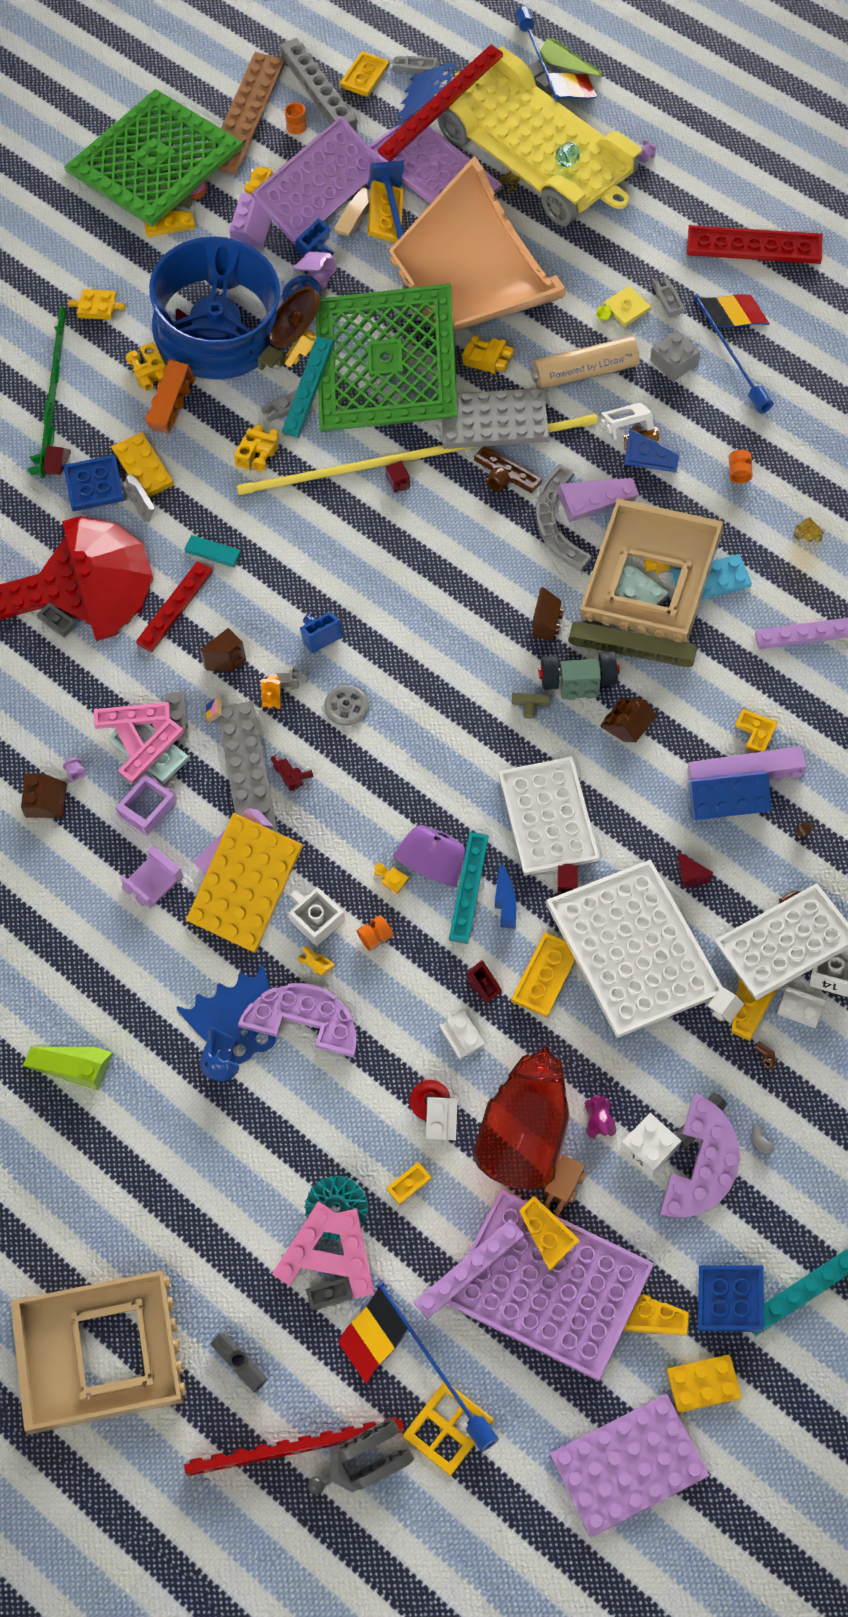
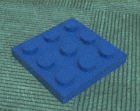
M115 455L63 465L72 512L125 501Z
M699 1265V1332H764L763 1265Z

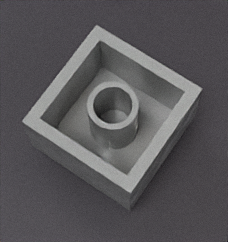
M677 330L652 347L650 361L674 382L699 364L701 351Z

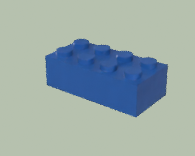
M764 770L688 779L691 817L694 820L772 811L769 773Z

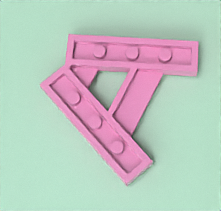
M169 702L94 709L95 729L115 728L128 752L130 759L118 770V773L132 785L184 733V729L170 719ZM152 724L156 733L143 744L134 725Z
M318 1201L272 1275L290 1286L301 1268L349 1277L353 1298L374 1294L358 1210L353 1209L336 1213ZM324 1232L339 1234L344 1255L314 1248Z

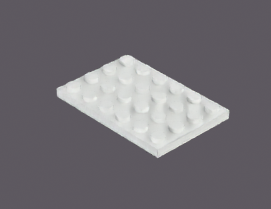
M573 756L498 771L524 876L557 870L558 865L563 864L577 866L600 861Z
M816 883L714 941L755 1000H758L848 949V922Z

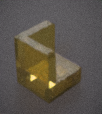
M809 517L796 526L794 537L798 541L804 537L808 542L815 540L819 543L822 541L824 531Z

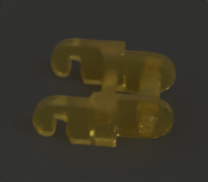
M511 171L499 179L501 184L506 182L512 184L509 188L510 193L512 190H515L517 183L520 181V177L512 175Z

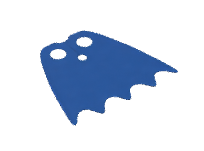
M448 63L432 68L409 79L413 83L404 91L409 94L400 103L405 104V106L397 114V116H402V118L394 127L426 105L451 81V73L455 69L456 63ZM451 67V70L446 75H443L444 71ZM447 80V83L443 87L439 88L440 84L443 81Z
M263 964L260 965L258 974L253 978L240 972L237 984L234 987L229 988L218 983L216 994L212 998L196 994L195 1006L192 1009L176 1007L183 1018L206 1042L209 1037L207 1027L212 1026L236 1038L237 1041L234 1046L238 1044L244 1045L246 1048L244 1055L236 1056L232 1051L231 1060L234 1062L235 1058H237L238 1064L249 1060L253 1053L265 1052L275 1044L276 1037L268 1035L267 1043L260 1045L255 1040L259 1032L247 1030V1035H242L241 1030L244 1028L238 1027L239 1020L249 1004L257 1000L262 993L270 990Z

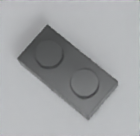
M48 603L37 614L39 620L64 638L77 626L73 619L51 603Z
M347 1277L306 1289L311 1311L353 1300Z

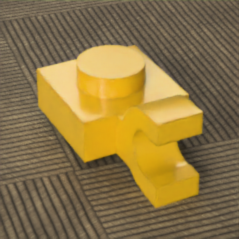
M380 862L374 867V874L383 878L382 885L397 895L409 880L408 876L394 867L389 871Z
M308 945L303 947L302 951L306 953L307 957L301 955L298 957V961L307 963L315 973L322 976L333 970L335 966L333 962L321 953H314Z

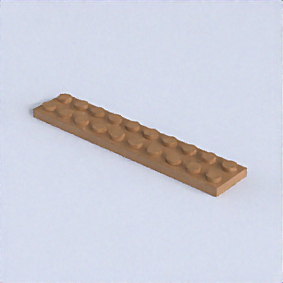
M254 52L221 127L224 131L241 140L244 147L218 169L219 171L234 175L238 174L283 70L285 59Z

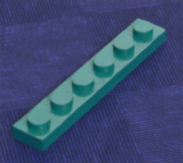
M319 336L316 337L284 423L283 434L295 438L300 437L334 345L333 340Z
M469 832L449 941L469 943L489 835Z
M848 1249L764 1303V1331L847 1277ZM752 1332V1334L754 1335V1337H756V1336H758L759 1334L762 1333V1332Z

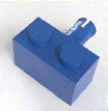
M318 218L296 239L295 250L303 257L306 253L315 251L330 253L333 256L334 251L324 244L329 239L331 229Z
M331 611L317 619L312 614H308L311 619L306 615L303 619L305 625L300 627L303 644L312 653L344 637L341 622Z

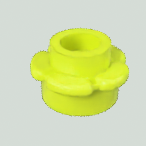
M608 305L599 306L596 312L597 318L602 322L608 320L612 314L611 308Z

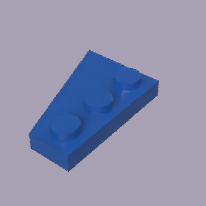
M632 429L629 430L624 465L677 473L680 453Z

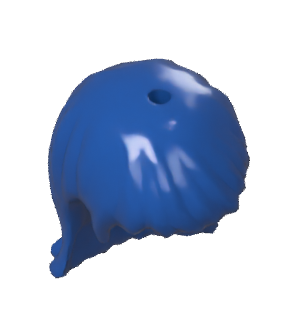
M212 1026L207 1027L209 1037L200 1059L201 1071L211 1080L219 1082L228 1081L236 1076L239 1071L237 1058H235L234 1062L231 1060L232 1051L237 1040Z

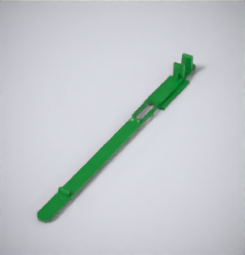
M64 307L59 308L58 324L54 326L56 339L48 400L45 404L41 454L29 456L34 464L39 463V466L29 467L28 472L31 475L39 474L41 479L45 478L46 475L43 471L46 446H53L55 428L52 426L57 383L59 381L60 358L66 319Z

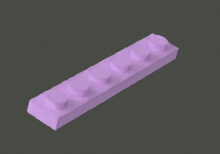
M848 618L756 630L755 636L758 649L847 638Z
M510 1219L414 1301V1305L429 1320L521 1241L525 1234Z

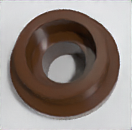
M806 821L796 827L798 831L795 834L799 835L800 838L813 831L812 823L807 824Z

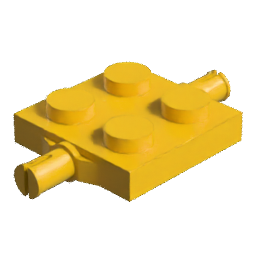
M83 289L79 300L68 301L69 307H78V318L111 320L115 310L126 309V303H116V291Z

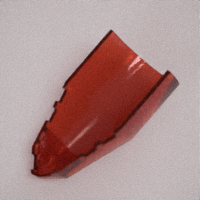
M541 1047L540 1051L532 1055L526 1054L522 1056L509 1073L507 1081L504 1085H500L498 1093L487 1103L473 1150V1158L478 1168L485 1175L502 1185L517 1189H537L547 1186L555 1179L570 1117L562 1061L558 1057L556 1058L548 1047Z

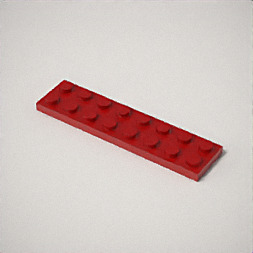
M689 225L687 256L821 264L822 233Z

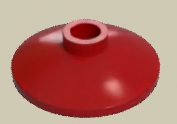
M436 1080L421 1081L413 1088L410 1094V1107L413 1113L427 1121L426 1099L428 1096L450 1098L448 1089Z

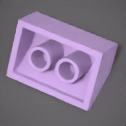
M240 194L229 230L230 238L244 242L254 248L264 249L272 219L250 194Z

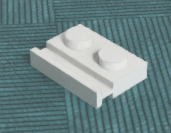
M787 986L777 1015L816 1028L825 1000Z
M465 1011L448 1019L447 1022L439 1024L440 1030L459 1060L485 1046Z
M427 1098L426 1139L456 1140L458 1098Z

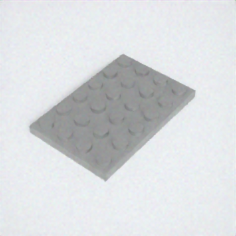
M544 388L457 393L458 418L442 419L443 449L549 442Z

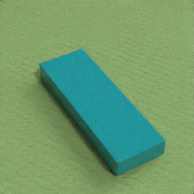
M193 535L190 536L184 548L185 553L231 567H235L241 555V550Z

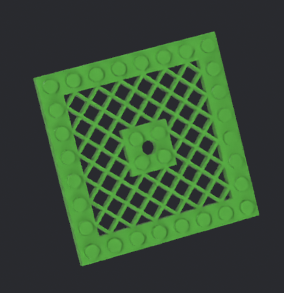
M154 89L66 164L64 168L72 176L153 227L240 151L244 144L233 135L157 89ZM160 187H167V189L160 190Z
M451 283L320 298V305L316 314V337L319 336L334 341L331 354L318 386L319 429L321 432L458 418ZM426 307L431 310L427 317L422 314ZM409 309L414 312L410 319L405 316ZM392 311L397 314L393 321L388 318ZM375 313L381 316L376 323L371 320ZM358 315L364 318L359 325L354 322ZM418 316L423 319L419 326L413 323ZM434 316L435 324L432 321H430ZM341 317L347 320L342 327L337 324ZM401 318L406 321L402 328L396 325ZM384 320L389 323L385 330L380 327ZM369 322L372 327L366 332L363 327ZM427 323L432 326L428 333L422 330ZM352 324L356 328L349 334L346 329ZM410 325L415 328L411 335L405 332ZM334 326L339 329L335 334ZM393 327L398 330L394 337L388 334ZM377 329L381 334L375 339L371 335ZM360 331L364 336L358 341L354 337ZM420 332L424 337L420 342H417L414 338ZM435 332H436V340H434V339L431 337ZM344 333L347 338L341 343L338 338ZM402 334L407 338L404 343L402 338H400ZM369 338L371 341L367 342V348L363 344ZM352 340L356 345L350 350L346 346ZM430 340L433 345L427 350L423 345ZM335 342L339 345V347L336 350ZM410 342H413L416 346L410 352L406 347ZM361 347L365 352L358 357L355 352ZM344 349L348 354L342 359L338 354ZM419 349L425 352L420 359L415 356ZM435 349L437 351V357L432 354V352ZM403 351L408 354L405 359H403ZM385 354H389V355H390L389 360H387V361H382V360H381V358H382L383 355H385ZM353 356L357 361L350 366L347 361ZM367 356H368V364H367L366 362H364V359H365ZM430 356L434 361L428 366L424 361ZM335 358H336L338 361H340V363H339L337 366H336V363H335ZM411 358L417 361L412 368L407 365ZM360 364L366 367L361 373L355 370ZM422 365L426 370L419 375L415 371ZM436 365L438 374L432 370ZM343 366H346L349 370L344 375L340 374L338 371ZM405 367L408 370V373L404 377H402L400 374H404ZM368 372L369 376L372 377L369 381L364 377ZM354 373L358 377L351 383L347 378ZM429 373L435 376L430 383L424 379ZM412 374L418 378L413 384L407 381ZM336 375L341 378L337 383H336ZM395 376L400 379L396 386L390 383ZM378 378L383 381L379 388L373 385ZM363 380L366 385L360 390L356 385ZM437 381H438V390L434 387V384H435ZM346 382L349 387L343 392L339 387ZM421 382L427 385L422 392L416 388ZM405 383L410 388L403 394L399 389ZM388 385L392 390L386 396L382 391ZM371 387L375 392L371 397H368L365 392ZM354 389L358 394L352 399L348 394ZM430 389L435 392L431 399L425 396ZM337 391L341 394V396L338 399ZM415 391L418 396L412 401L408 396ZM395 393H398L401 398L395 403L391 398ZM380 394L384 399L378 405L374 400ZM363 396L367 401L361 407L356 402ZM346 398L350 403L343 408L340 403ZM422 398H423L424 400H426V402H419V401H420Z

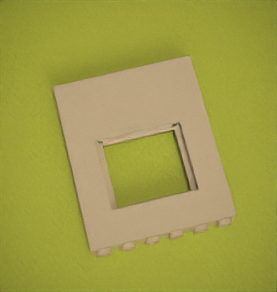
M617 498L580 607L581 618L589 622H600L606 626H617L623 630L630 629L641 634H652L658 638H669L679 643L688 642L723 533V521ZM627 556L682 568L669 608L614 595Z
M163 1270L10 1301L24 1431L30 1435L184 1403L183 1396L187 1395L185 1383H181L180 1374H183L182 1361H178L177 1353L180 1352L179 1340H175L174 1331H177L176 1319L172 1318L171 1310H174L173 1298L169 1297L168 1289H171L170 1277L166 1276ZM136 1310L145 1376L86 1388L78 1322Z

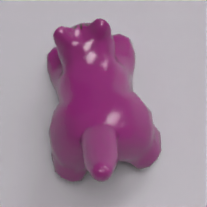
M604 1095L592 1096L590 1100L584 1102L585 1109L589 1115L586 1128L587 1135L590 1138H595L598 1134L614 1136L616 1134L614 1119L610 1115L609 1099Z

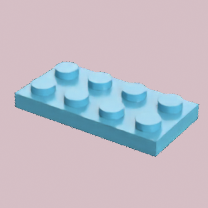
M740 554L713 561L701 600L751 587L752 582ZM681 569L671 571L670 574L675 588Z

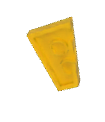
M535 1196L519 1210L548 1270L551 1271L580 1240Z
M640 1294L623 1331L688 1336L689 1312L667 1303L656 1301L645 1294Z

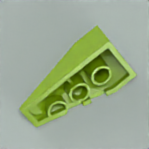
M547 38L540 50L546 65L550 63L597 76L603 74L588 62H583L580 56L572 52L570 53V49L555 39Z
M30 1047L23 1067L98 1090L113 1053L97 1047Z

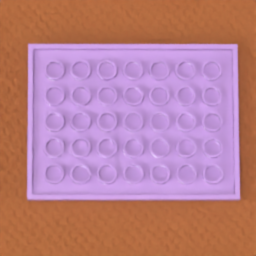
M501 1189L468 1255L510 1219L520 1228L525 1237L446 1305L599 1382L653 1269L654 1263L557 1217L580 1242L549 1271L519 1213V1210L527 1202Z

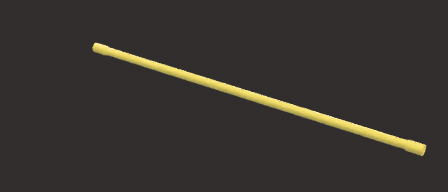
M597 414L548 424V433L598 424ZM443 445L254 483L237 485L238 495L254 493L255 491L390 465L401 460L405 462L475 447L443 449Z

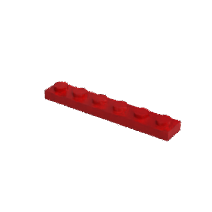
M199 561L194 564L136 640L138 646L151 653L154 651L213 573L212 568Z

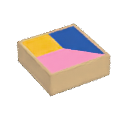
M215 697L205 704L206 721L212 722L222 715L221 698Z

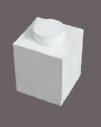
M721 987L708 1004V1007L713 1011L712 1015L719 1021L724 1019L731 1023L744 1003L735 994Z

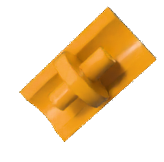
M268 675L267 679L261 680L262 707L281 709V683L279 676Z

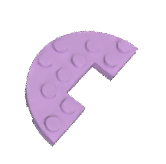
M290 983L287 986L274 987L267 990L257 1000L249 1004L238 1023L240 1028L274 1037L278 1036L283 1019L320 1029L315 1048L353 1058L355 1056L357 1044L356 1030L348 1009L335 995L318 986Z
M693 1094L682 1131L684 1135L701 1140L691 1179L670 1174L659 1215L683 1218L708 1211L727 1195L738 1172L739 1145L732 1124L720 1108L698 1094Z

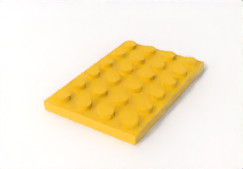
M232 813L186 921L256 953L304 844L243 816Z

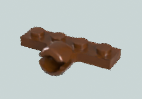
M485 446L474 455L475 462L491 470L487 475L486 483L495 492L502 491L509 483H514L532 494L542 483V478Z

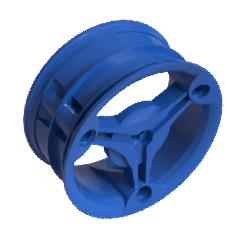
M211 236L183 242L169 250L158 261L151 274L149 294L154 309L152 334L155 344L167 361L170 359L188 364L195 377L204 379H229L256 369L258 367V357L268 345L274 347L268 341L267 336L274 326L280 299L279 279L269 260L257 249L244 242L232 238ZM200 281H206L212 286L209 297L196 302L189 316L175 322L172 321L165 307L176 292ZM241 285L252 291L263 303L267 315L254 330L251 331L241 323L239 308L227 298L228 289ZM218 289H223L222 297L217 296Z

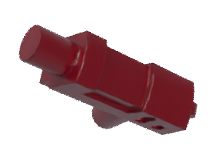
M277 755L270 758L273 768L282 777V781L289 791H294L303 786L302 780L314 777L312 770L301 772L297 767L293 769L286 758L279 760Z

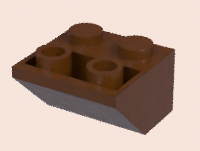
M620 699L616 702L613 710L605 716L600 726L623 742L636 743L657 715L644 699Z

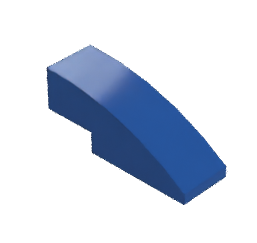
M499 865L495 908L502 909L500 927L516 929L517 908L514 888L504 865Z

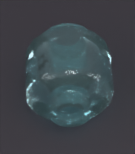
M566 142L558 147L555 152L556 162L563 167H569L576 163L580 158V149L577 144Z

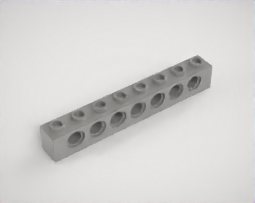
M297 38L280 44L281 57L285 59L288 67L330 125L342 115L350 126L357 131L356 123H358L356 115L351 113L348 104L343 102L340 93L335 91L334 85L328 81L326 74L321 72L318 63L313 61L312 55L306 51L304 44L300 43Z

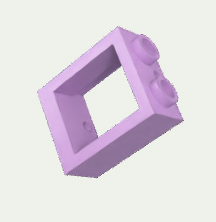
M144 775L115 809L120 818L148 836L176 804L175 793L168 787H162L154 777L149 778ZM149 787L165 799L145 820L129 809V807Z

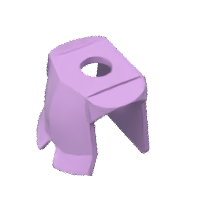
M308 252L293 267L294 270L309 271L307 276H311L319 282L321 293L327 288V283L337 268L333 256L330 253ZM305 282L304 285L309 287L310 283Z

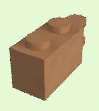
M564 1154L544 1190V1197L547 1198L544 1206L548 1210L552 1201L559 1204L554 1211V1215L557 1217L560 1216L563 1208L567 1207L569 1202L573 1203L578 1193L575 1189L578 1183L582 1185L587 1175L584 1172V1164Z

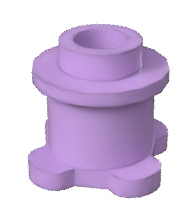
M644 140L643 146L640 147L643 149V152L637 156L641 162H647L649 157L654 158L656 156V146L649 143L648 140Z
M70 757L63 764V769L67 771L69 782H74L87 775L85 768L80 765L81 760L79 758Z

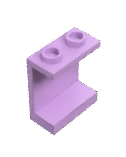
M154 846L148 850L149 858L128 879L123 875L120 877L123 890L128 894L132 893L135 895V899L142 906L146 905L150 909L183 877L181 869Z

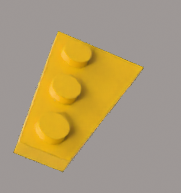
M171 210L153 227L144 222L147 237L195 229L193 214L189 211Z
M739 978L737 997L744 1005L733 1019L732 1033L751 1041L777 989L755 1000Z

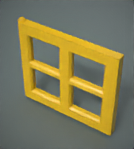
M442 1381V1385L402 1437L451 1476L475 1443L470 1436L467 1438L453 1426L464 1412L461 1406L449 1422L434 1411L446 1393L456 1400ZM454 1388L469 1412L474 1416H484L489 1425L494 1423L492 1417ZM427 1418L443 1429L430 1447L415 1435ZM447 1433L462 1445L450 1463L434 1451Z

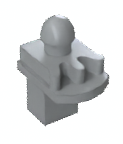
M290 666V673H276L279 676L281 687H291V690L299 689V682L306 683L308 681L307 675H299L298 667Z

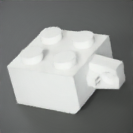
M316 888L305 897L297 890L290 895L291 900L296 905L288 913L289 919L316 947L345 922L344 912L319 888Z

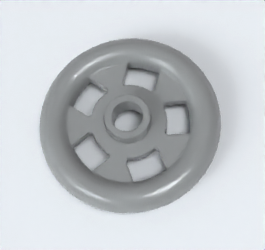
M348 685L333 689L327 695L324 702L326 715L331 721L339 725L358 723L365 717L369 708V702L365 693L357 687ZM344 693L345 697L337 698L339 694ZM354 694L359 699L355 701L351 696ZM332 704H337L338 710H332ZM356 706L361 708L358 713L353 712ZM341 713L349 714L348 718L340 717Z

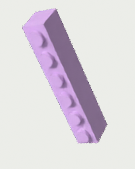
M800 746L693 761L688 763L687 773L688 778L692 779L764 770L769 773V780L778 781L787 777H801L804 775L807 766L802 747Z

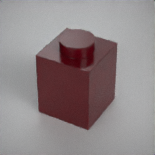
M402 460L385 466L386 478L394 493L410 487V476Z
M572 864L558 865L557 895L578 888V866H573Z

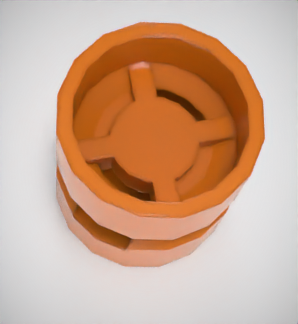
M298 102L288 104L285 107L286 128L291 134H301L307 128L305 107Z
M747 450L731 452L728 457L730 480L734 483L750 481L753 477L751 453Z
M381 915L371 920L370 925L365 924L356 930L360 940L369 951L378 947L380 941L385 942L394 936L390 926Z

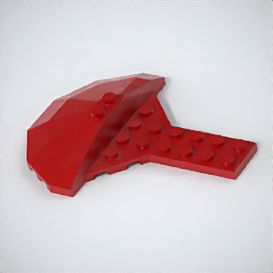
M83 516L64 520L62 524L66 536L41 572L0 584V620L42 609L48 603H51L57 609L63 611L64 614L83 620L86 624L92 626L96 641L116 636L125 624L128 625L131 622L132 617L143 610L144 601L149 594V587L154 580L144 545L114 522Z

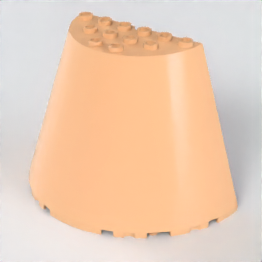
M473 157L389 250L392 256L389 259L394 267H398V273L406 287L414 288L451 283L454 331L564 298L566 295V289L557 275L545 278L547 276L546 273L543 272L528 251L510 220H507L505 217V212L499 201H494L495 193L489 184L484 168L476 157ZM426 307L422 314L427 317L431 310ZM435 316L430 320V321H432L434 324H435Z

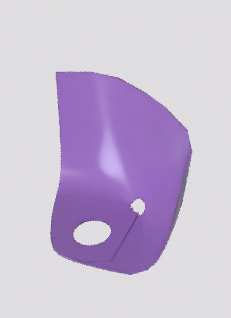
M419 825L408 833L393 856L414 871L442 884L455 887L463 864L465 849L464 845L452 836L442 831ZM438 833L444 834V835H446L448 838L443 837V836L439 835ZM436 836L440 838V840L437 841L434 839V837Z

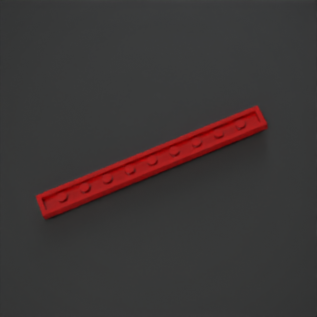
M490 44L377 149L378 154L391 162L503 57V52Z
M397 1417L388 1418L394 1419L399 1428L398 1433L404 1432L402 1419L398 1420ZM376 1422L365 1423L363 1428L354 1429V1426L344 1427L341 1429V1432L334 1434L332 1431L321 1432L319 1437L311 1438V1435L298 1437V1441L290 1443L289 1440H281L271 1447H268L267 1444L257 1445L254 1447L255 1450L251 1451L237 1449L233 1451L232 1455L224 1456V1453L211 1455V1459L203 1461L202 1458L190 1459L188 1464H184L185 1474L189 1477L339 1446L376 1426Z

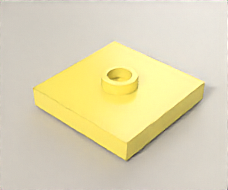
M630 286L603 302L604 306H610L611 315L624 327L651 310V306Z

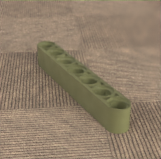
M584 622L572 623L568 638L569 643L575 646L615 652V654L682 667H692L697 652V647L692 643H679L672 639L658 638L656 636Z

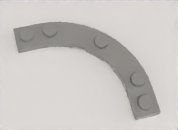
M559 464L546 479L540 490L536 506L537 525L541 537L548 548L562 561L582 572L592 560V556L567 540L562 532L558 530L554 508L559 496L557 489L560 484L569 483L574 477L573 471Z

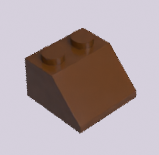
M543 587L540 588L534 612L532 637L554 641L555 634L559 635L561 624H558L559 619H563L564 608H561L562 601Z
M229 628L200 649L203 665L207 671H233L241 667L246 661L243 642Z
M25 773L21 809L25 818H63L67 783L46 774Z

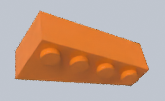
M169 359L168 364L164 366L162 380L157 385L158 391L156 396L152 398L150 412L148 411L146 414V423L150 429L170 433L178 417L176 411L177 409H182L184 405L183 397L184 395L188 396L190 392L189 385L190 383L194 384L196 380L188 364Z

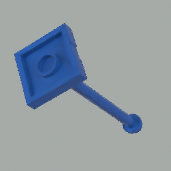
M404 162L371 163L368 188L370 190L373 180L385 183L399 240L403 235V230L392 186L401 187Z

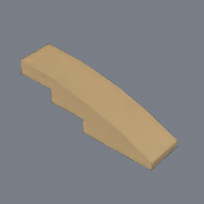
M362 187L354 196L334 228L335 233L349 237L362 224L363 217L369 212V189Z

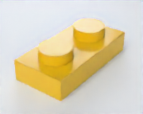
M417 1162L386 1187V1190L400 1206L430 1182L432 1177Z

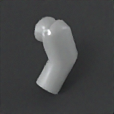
M758 1125L752 1126L753 1146L763 1154H771L774 1151V1145L763 1138V1127Z

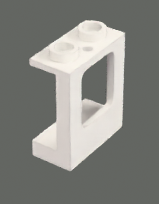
M641 402L601 413V428L614 440L617 439L615 428L639 422L647 431L654 429L652 412ZM625 413H634V415L623 417L620 419H611V417L622 415Z

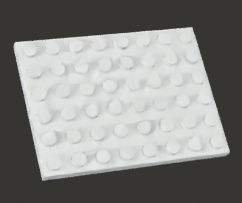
M651 860L546 900V906L617 1038L713 999L722 987Z

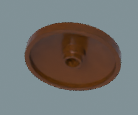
M303 287L297 290L276 311L274 326L267 336L268 341L274 347L284 348L292 344L310 326L320 305V295L315 289Z

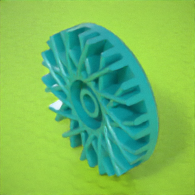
M344 1176L327 1177L318 1181L308 1192L307 1199H305L306 1205H304L307 1218L317 1202L320 1201L332 1210L333 1205L338 1204L340 1210L336 1213L357 1209L361 1227L365 1223L368 1214L367 1198L363 1189L352 1179ZM324 1232L322 1235L326 1239L341 1240L339 1234Z

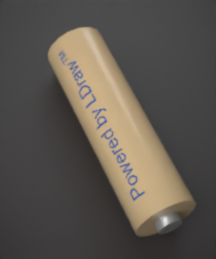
M630 336L535 359L532 361L533 370H531V377L533 382H536L538 388L546 389L636 367L640 361L638 347L635 339Z

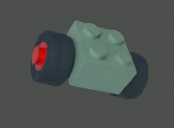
M601 652L598 659L561 661L560 668L557 656L541 657V668H538L539 679H542L544 690L559 689L560 684L562 699H591L599 697L600 684L601 686L617 685L620 666L615 652Z

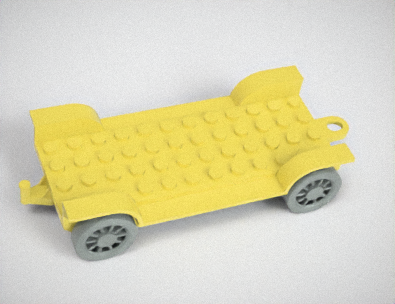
M503 46L499 48L503 52V57L438 117L440 130L450 143L457 147H463L472 140L542 193L541 203L546 214L553 222L560 226H568L576 219L577 213L583 212L598 199H601L615 209L625 208L629 203L628 194L617 185L638 170L637 156L643 152V149L616 131H611L603 136L559 102L555 101L536 86L535 79L528 66ZM619 194L624 198V201L618 202L613 199V196Z

